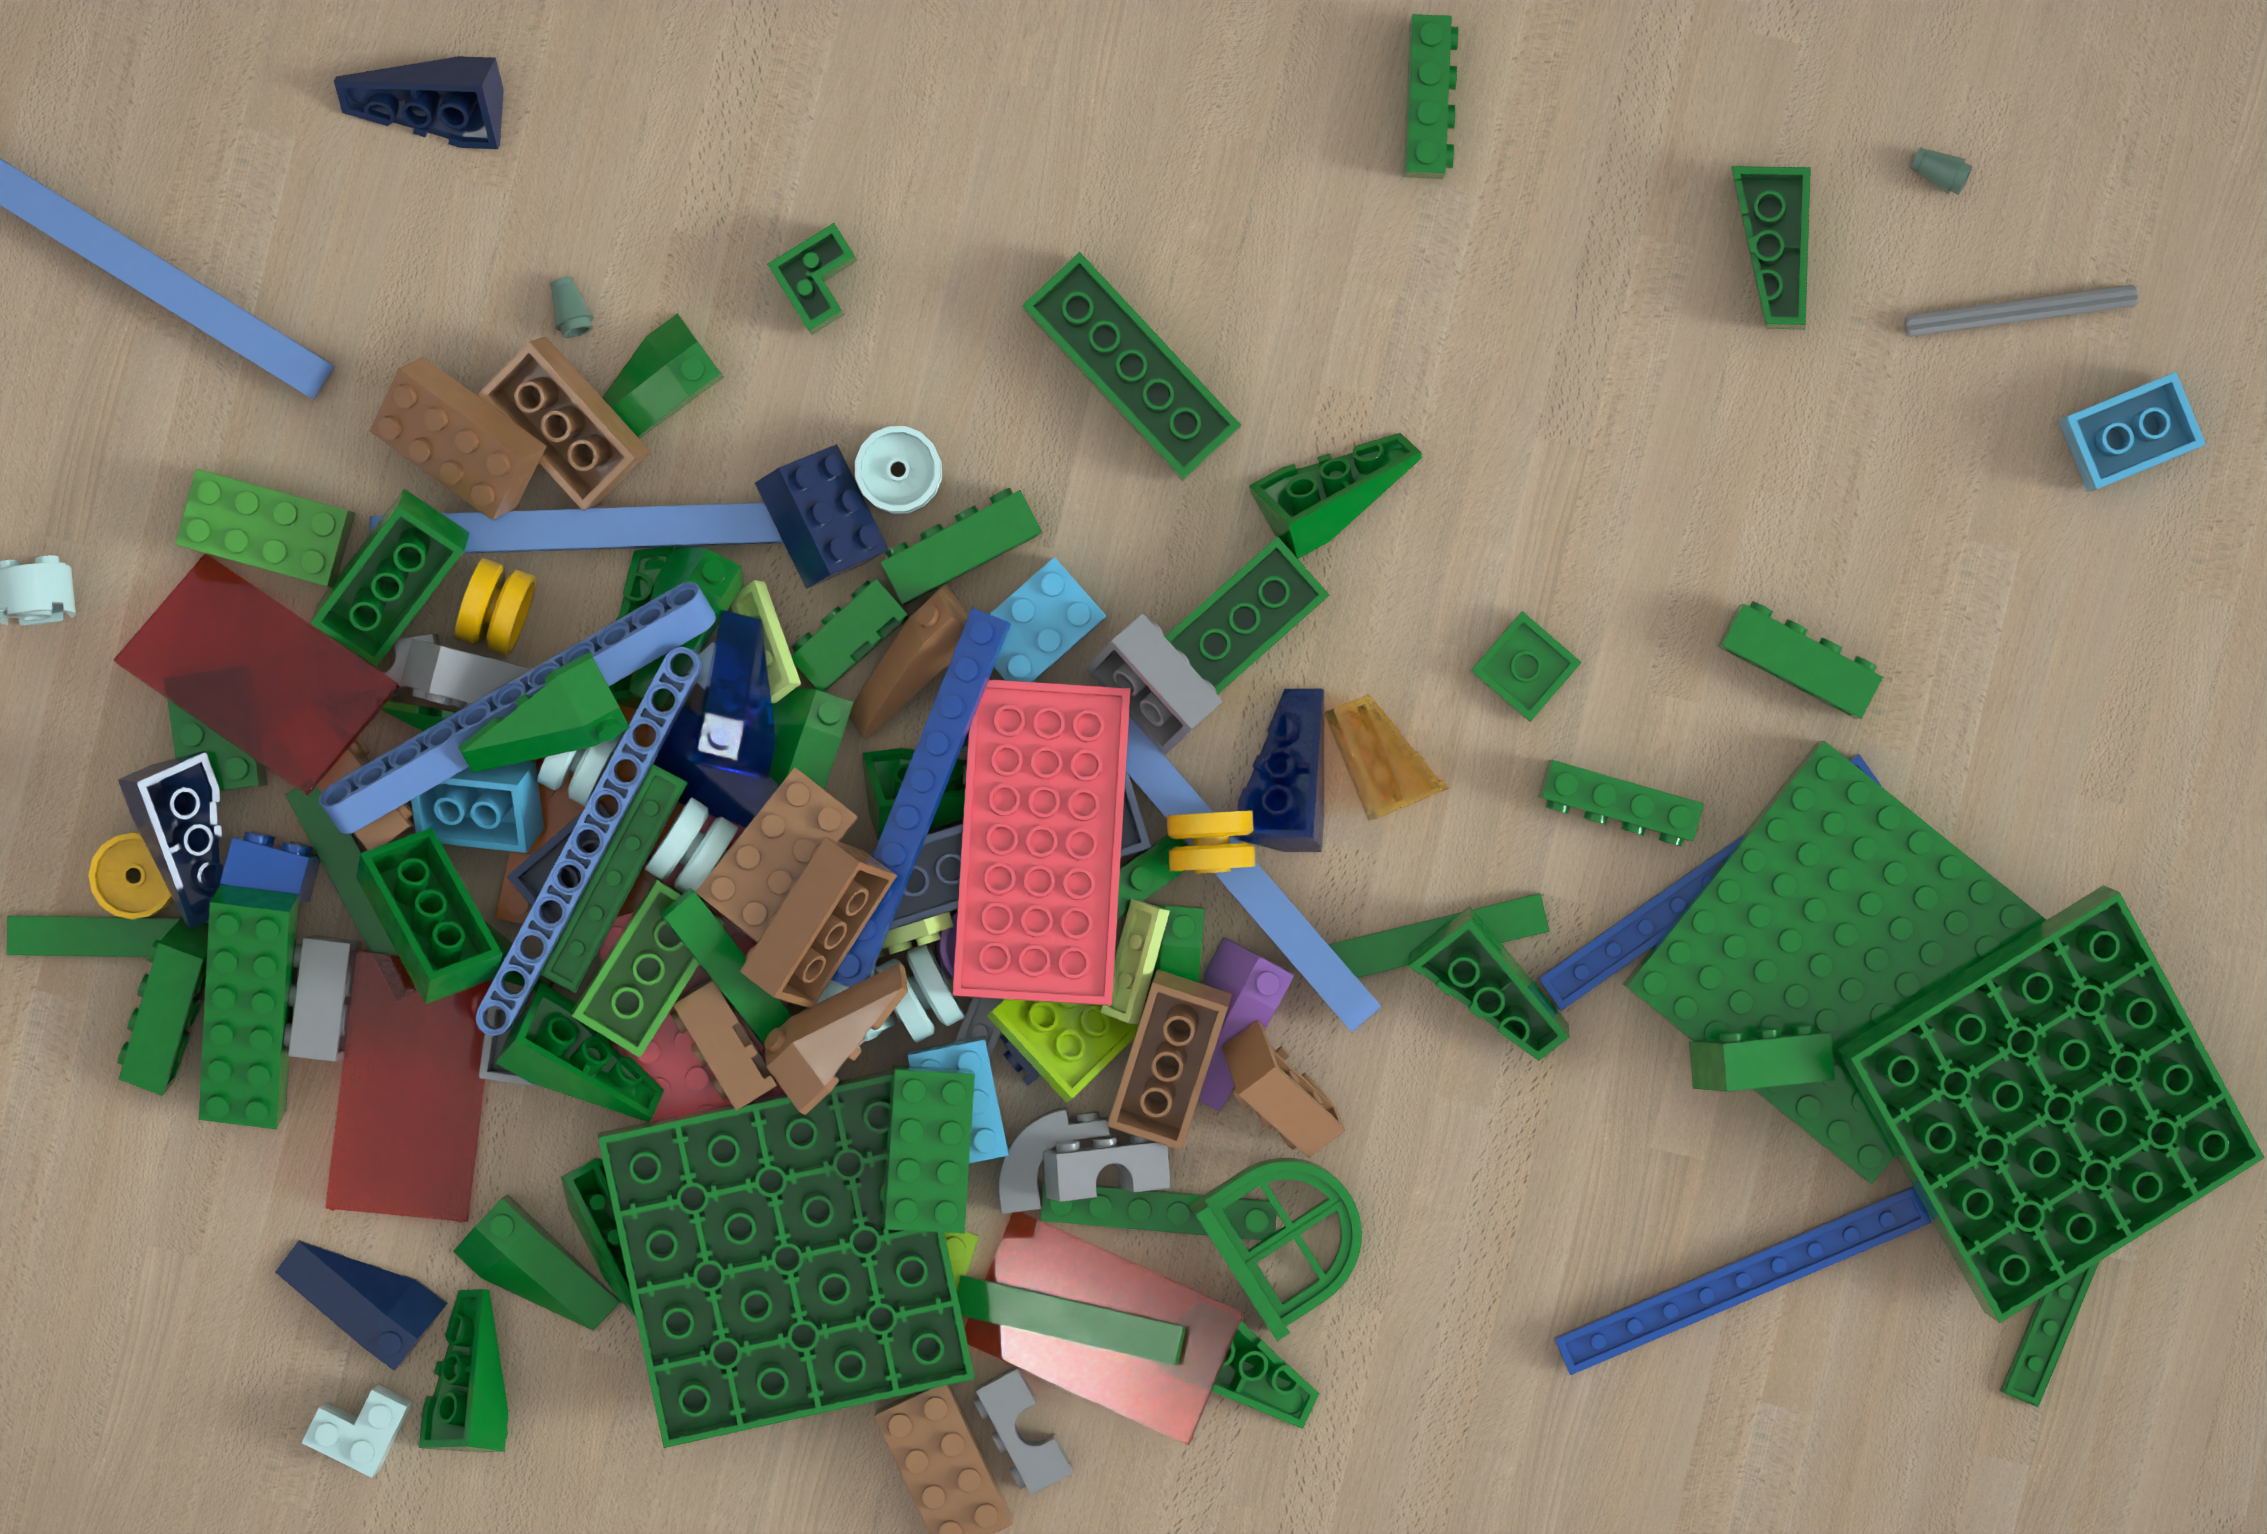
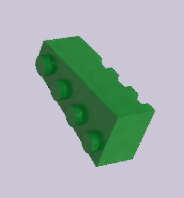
M181 917L161 941L156 939L152 944L147 959L152 963L149 974L146 973L137 993L138 996L142 997L139 1008L136 1007L127 1027L128 1030L132 1031L129 1042L126 1041L118 1057L117 1063L122 1065L118 1080L161 1096L175 1082L191 1037L190 1032L184 1031L185 1027L191 1028L203 1003V1000L196 996L202 993L206 985L208 924L201 923L193 928H188L183 917Z

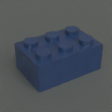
M837 444L779 467L755 482L806 589L862 566L889 550Z
M600 799L598 804L600 813L605 817L614 816L613 811ZM582 812L507 876L531 906L534 905ZM588 829L581 834L580 845L582 849L591 853L599 847L600 839L596 832ZM649 856V858L647 859L645 865L649 862V860L651 859V856ZM567 865L562 870L561 879L566 886L573 888L580 883L581 873L577 867ZM549 900L544 904L542 909L544 918L552 923L559 921L562 916L560 904L553 900Z

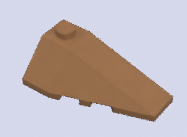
M945 583L908 618L855 699L850 716L861 736L865 739H868L950 664L968 615L948 584Z
M897 963L814 1005L812 1009L808 1008L790 1017L781 1027L773 1029L768 1034L764 1042L766 1067L799 1112L806 1115L832 1091L839 1082V1078L835 1074L848 1057L853 1061L856 1060L862 1052L860 1046L870 1028L878 1030L906 995L908 988L905 966Z

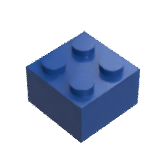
M245 831L242 837H232L220 884L299 894V903L310 902L321 862L318 855L312 854L313 846L290 841V843L283 842V845L274 844L275 836L257 831H252V833Z

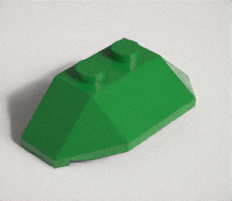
M593 1158L561 1176L568 1210L603 1278L629 1312L635 1316L603 1160Z

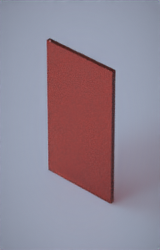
M206 553L113 659L117 665L307 796L400 687L397 682Z
M366 950L356 951L326 1194V1209L331 1211L347 1210L452 1220L458 1223L468 1222L485 1079L479 1078L485 1033L479 1029L476 1023V1014L494 979L425 1005L398 955L371 953Z
M1022 1212L1012 1213L985 1280L1186 1326L1179 1363L1177 1366L974 1318H969L964 1328L968 1345L1179 1442L1190 1445L1245 1312Z

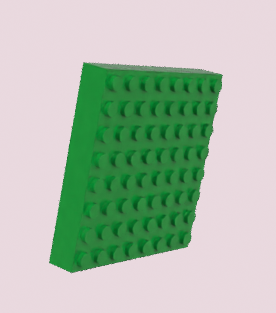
M1818 741L1744 832V837L1722 861L1707 883L1701 887L1685 910L1676 918L1670 929L1649 950L1622 985L1692 1041L1720 1039V1034L1744 1032V1037L1756 1036V1030L1778 1028L1780 1029V1034L1792 1033V1026L1816 1025V1032H1831L1835 1080L1757 1088L1753 1090L1864 1180L1873 1184L1895 1157V1153L1837 1049L2040 925L2046 919L1827 742Z
M2104 885L1837 1049L1984 1313L1998 1323L2005 1321L2265 1158L2121 893Z
M892 1070L839 1081L832 1091L806 1115L797 1110L786 1093L757 1098L737 1111L732 1104L598 1133L599 1146L663 1448L975 1379L945 1233L884 1229L882 1224Z

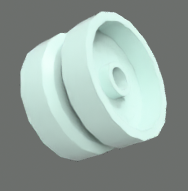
M888 426L872 433L861 445L855 459V479L862 494L876 508L891 514H910L924 508L937 495L942 482V461L934 444L922 432L907 426ZM897 462L903 463L906 468L905 474L901 477H895L891 473L892 465L896 466Z
M625 731L621 732L616 738L604 741L594 747L546 757L538 774L537 782L552 790H558L563 787L573 772L574 775L568 787V798L586 807Z
M691 797L657 847L645 870L663 880L669 877L679 862L684 866L674 881V888L682 894L690 888L696 892L728 852L726 848L738 827L725 818L719 817L712 822L705 834L701 833L699 830L709 815L708 807Z
M928 944L916 946L908 950L907 960L914 975L910 977L905 969L908 992L894 1009L899 1021L904 1023L916 1043L934 1034L935 1025L928 1009L932 1008L939 1021L947 1027L965 1018L957 996H952L953 989ZM893 958L876 969L879 973L897 963H902Z

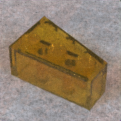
M1369 694L1324 712L1368 821L1380 818L1449 789L1443 780L1439 779L1424 762L1425 759L1419 752L1415 751L1400 734L1401 731Z

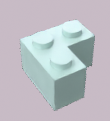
M378 1384L371 1390L358 1417L325 1402L318 1408L302 1444L372 1478L380 1471L414 1401Z

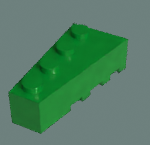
M1731 166L1766 329L1805 330L1811 167Z
M1468 907L1409 953L1408 967L1434 982L1437 988L1448 996L1450 994L1467 1006L1470 1012L1478 1018L1482 1017L1496 1027L1499 1033L1538 1061L1570 1038L1568 1022L1471 907Z

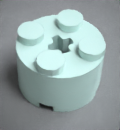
M40 556L35 558L34 564L20 565L18 560L0 561V624L8 625V618H19V625H40L63 621L64 612L71 618L76 615L72 568L66 565V563L59 562V556Z

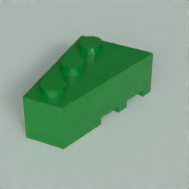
M875 579L872 583L868 580L850 595L853 600L843 609L837 606L821 620L825 626L814 636L808 632L792 646L795 651L791 656L794 664L817 690L826 692L910 617L878 579Z
M1816 1025L1792 1026V1033L1780 1034V1029L1775 1028L1756 1030V1036L1744 1037V1032L1720 1034V1039L1689 1041L1693 1089L1729 1092L1835 1080L1831 1032H1816Z

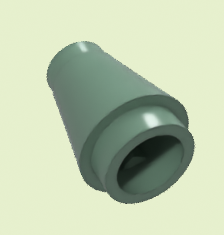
M1920 147L1913 160L1911 169L1917 171L1918 174L1946 194H1949L1951 191L1959 195L1973 166L1964 163V158Z
M563 277L551 282L556 329L561 331L564 338L581 336L591 331L593 328L591 321L594 317L576 284H574L573 278Z

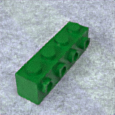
M1412 14L1410 19L1404 177L1443 179L1446 174V168H1453L1454 144H1447V129H1454L1455 105H1448L1449 89L1456 90L1457 66H1450V50H1457L1458 27L1451 26L1452 16Z
M1007 488L989 498L992 505L980 511L977 510L976 506H972L955 515L957 523L943 529L941 524L935 525L920 534L922 541L908 547L907 543L903 542L886 551L887 559L882 561L881 564L901 603L906 605L943 586L945 583L1043 534L1021 490L1013 493L1011 488Z
M1752 601L1750 606L1746 604L1738 606L1717 647L1854 719H1862L1883 679V676L1875 673L1877 668L1875 664L1859 656H1856L1854 661L1840 654L1842 647L1825 638H1821L1819 643L1805 636L1808 631L1806 628L1788 619L1785 624H1782L1770 618L1773 611L1757 602Z
M1555 760L1548 761L1538 798L1548 800L1546 808L1567 814L1570 807L1585 811L1584 819L1605 825L1608 818L1623 822L1622 830L1643 836L1645 829L1661 833L1660 841L1677 846H1682L1683 840L1694 841L1704 803Z

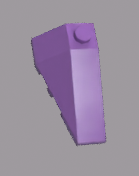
M1223 937L1206 969L1204 984L1232 993L1198 1099L1219 1112L1235 1085L1222 1046L1257 1019L1266 1028L1294 977L1292 972Z

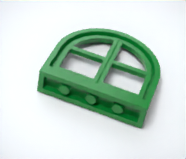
M1275 1158L1258 1162L1240 1171L1189 1205L1276 1341L1290 1334L1286 1326L1326 1301L1343 1286L1351 1275L1359 1257L1362 1243V1227L1359 1212L1352 1196L1333 1174L1310 1161L1296 1158ZM1277 1180H1297L1316 1187L1328 1198L1291 1221L1267 1183ZM1260 1186L1285 1226L1252 1248L1247 1249L1224 1214L1223 1209ZM1336 1211L1340 1222V1242L1334 1260L1324 1272L1300 1234ZM1294 1239L1318 1276V1279L1284 1302H1281L1257 1265V1262Z

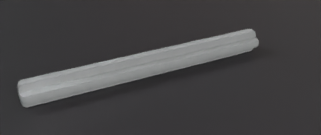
M2134 285L1913 314L1905 317V330L1907 336L1912 337L2133 307L2138 303V295Z

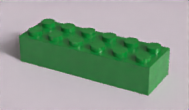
M1081 252L1074 256L1022 305L1025 313L1182 481L1240 429L1241 424Z
M220 885L210 901L198 1120L277 1130L286 1112L289 1047L284 1046V1033L286 1024L292 1022L289 992L292 983H294L295 968L293 960L297 938L299 894Z

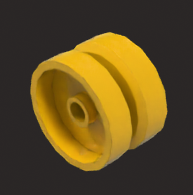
M482 558L471 577L462 599L455 627V638L476 645L483 639L488 630V650L510 656L525 625L535 592L537 576L516 569L508 576L504 583V566Z
M1252 811L1167 816L1168 836L1173 839H1193V846L1174 847L1169 851L1170 871L1195 870V874L1231 872V868L1255 866L1254 846L1249 843L1230 844L1229 837L1249 835L1254 831Z
M140 832L113 837L102 844L93 856L88 874L91 892L99 905L114 916L131 920L148 917L165 909L174 900ZM136 868L141 872V879L138 883H136L134 878H129V870Z

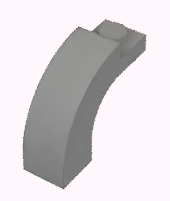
M1067 1107L1049 1111L1025 1126L1009 1146V1156H1005L1001 1167L999 1197L1002 1214L1041 1209L1038 1169L1044 1158L1043 1151L1051 1150L1058 1142L1110 1135V1129L1107 1126L1108 1117L1100 1118L1099 1111L1076 1114V1121L1069 1122Z

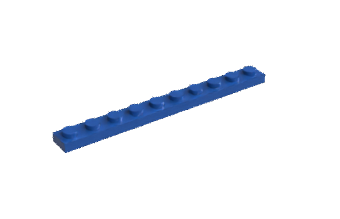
M972 608L873 854V858L894 872L897 877L831 980L852 987L869 978L872 974L1011 626V623L975 608Z
M1860 754L1855 755L1849 760L1882 787ZM1745 834L1738 837L1538 977V980L1559 1010L1562 1011L1655 946Z
M1911 1186L1558 1335L1554 1339L1569 1374L1573 1375L1932 1222L1916 1190Z

